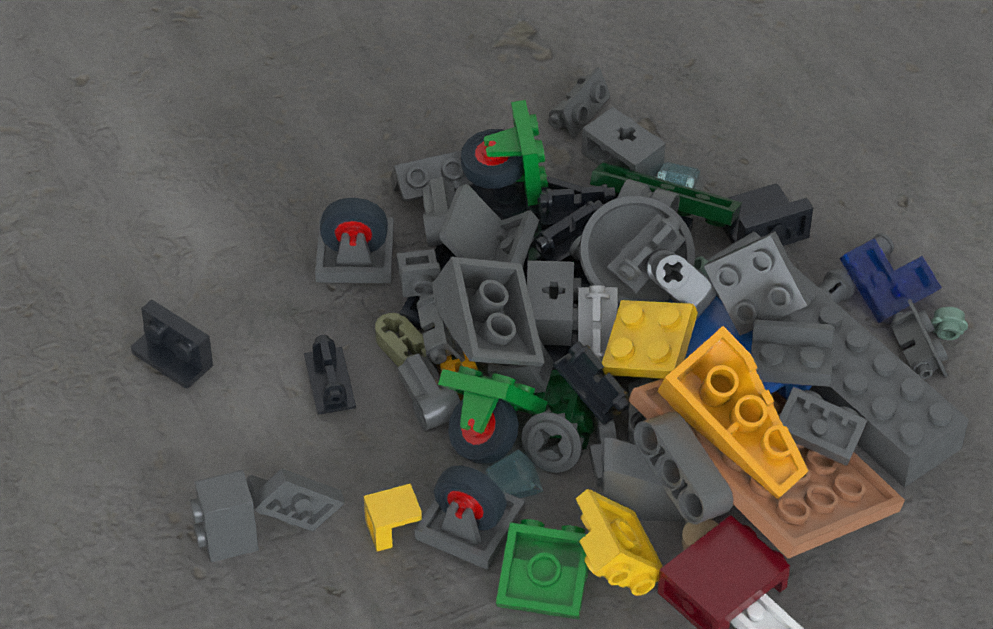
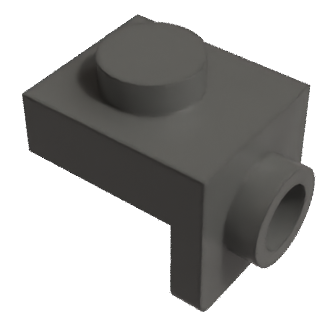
M435 249L397 253V266L403 297L421 296L424 293L433 294L431 282L441 272L440 265L436 260Z

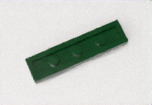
M601 163L592 171L590 185L602 186L606 184L607 188L614 187L615 196H619L625 181L628 179L649 185L651 192L660 188L679 194L680 201L677 212L679 216H691V214L705 218L706 223L713 226L724 227L726 224L731 225L740 214L742 202L607 163Z

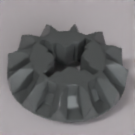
M550 409L543 413L535 414L527 421L522 432L523 448L529 459L536 466L548 472L560 473L571 469L583 455L581 445L584 438L579 437L577 432L578 423H570L565 418V413L555 414ZM557 434L562 436L558 445L544 447L550 435L555 436Z

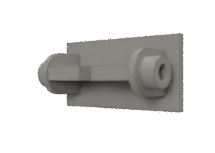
M599 285L578 288V342L580 341L584 346L589 345L590 350L602 363L618 311V287Z

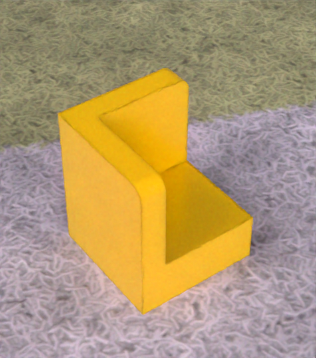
M411 483L364 496L365 521L377 552L392 548V528L422 519V511Z

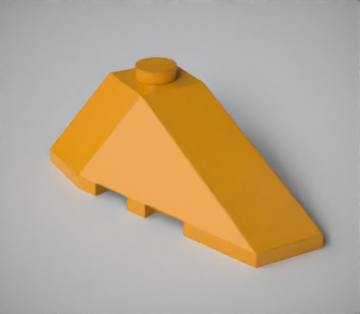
M722 326L664 378L657 392L688 424L774 497L779 499L809 470L788 428L783 426L773 405L774 400L769 390L765 389L756 371L758 367L752 355Z

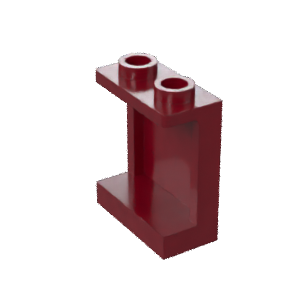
M730 515L660 568L658 594L697 629H729L730 621L772 588H775L780 593L787 588L790 565L780 552L770 549L763 543L752 528L748 525H742Z

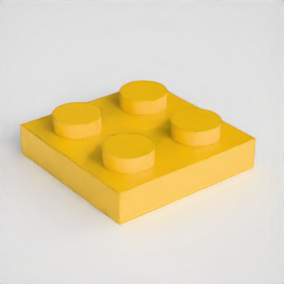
M621 300L602 360L604 365L602 370L605 375L610 373L613 376L664 379L685 360L698 314L694 304Z

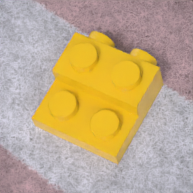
M586 489L576 498V501L583 513L581 520L590 531L579 540L587 555L584 558L587 567L597 577H606L610 585L630 588L633 595L640 596L648 593L654 588L655 583L659 581V570L663 565L636 513L590 489Z

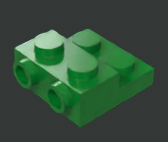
M522 519L520 524L510 522L496 606L579 620L585 583H587L589 571L584 560L587 555L579 540L587 535L585 534L586 530L571 525L561 526V530L545 528L543 522L532 519Z

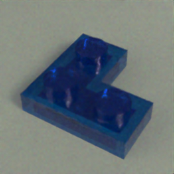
M875 238L839 258L878 323L910 307L909 299L912 300L913 304H916L942 288L923 256L894 271Z

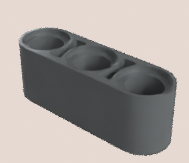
M675 411L667 412L636 424L633 437L637 449L687 522L699 524L731 510L733 494L728 483L680 414Z

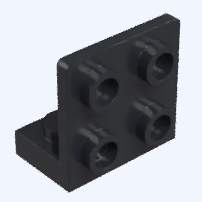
M771 184L728 197L729 199L742 202L739 217L731 225L726 224L723 227L733 244L752 232H756L760 237H764L775 231L783 246L810 237L813 206L808 198L790 202L778 184Z

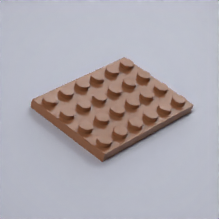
M664 379L633 388L628 401L646 419L675 411L657 392ZM775 391L771 393V396L774 400L773 405L780 417L787 400ZM688 424L728 483L733 494V505L788 559L900 512L905 501L855 452H853L848 465L845 466L797 443L795 444L809 471L784 495L777 499Z

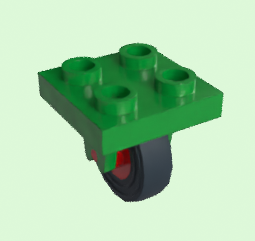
M526 100L511 102L514 127L507 130L487 129L470 137L462 147L461 167L469 181L476 186L487 189L502 188L514 182H523L528 206L537 205L539 193H542L541 188L548 187L545 166H539V163L545 162L542 140L534 139V136H539L536 114L528 113Z
M460 366L458 372L442 369L438 385L463 395V399L456 405L449 421L448 433L451 445L460 456L472 462L492 463L503 458L512 449L518 435L519 422L516 414L517 411L535 415L546 410L548 401L535 396V388L515 383L516 380L511 377L493 373L491 378L483 376L481 371Z

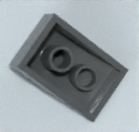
M451 257L434 280L433 287L439 316L469 361L542 367L545 362L522 264Z

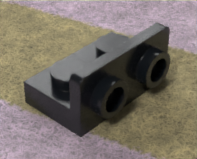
M152 299L141 308L145 334L131 345L132 354L182 387L189 388L213 367L210 336Z

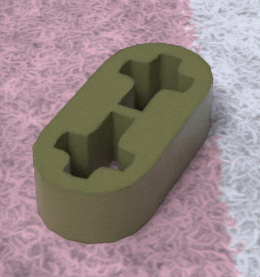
M387 313L377 319L375 323L376 343L398 367L408 358V350L413 355L420 354L423 357H427L423 335L406 317L398 313Z

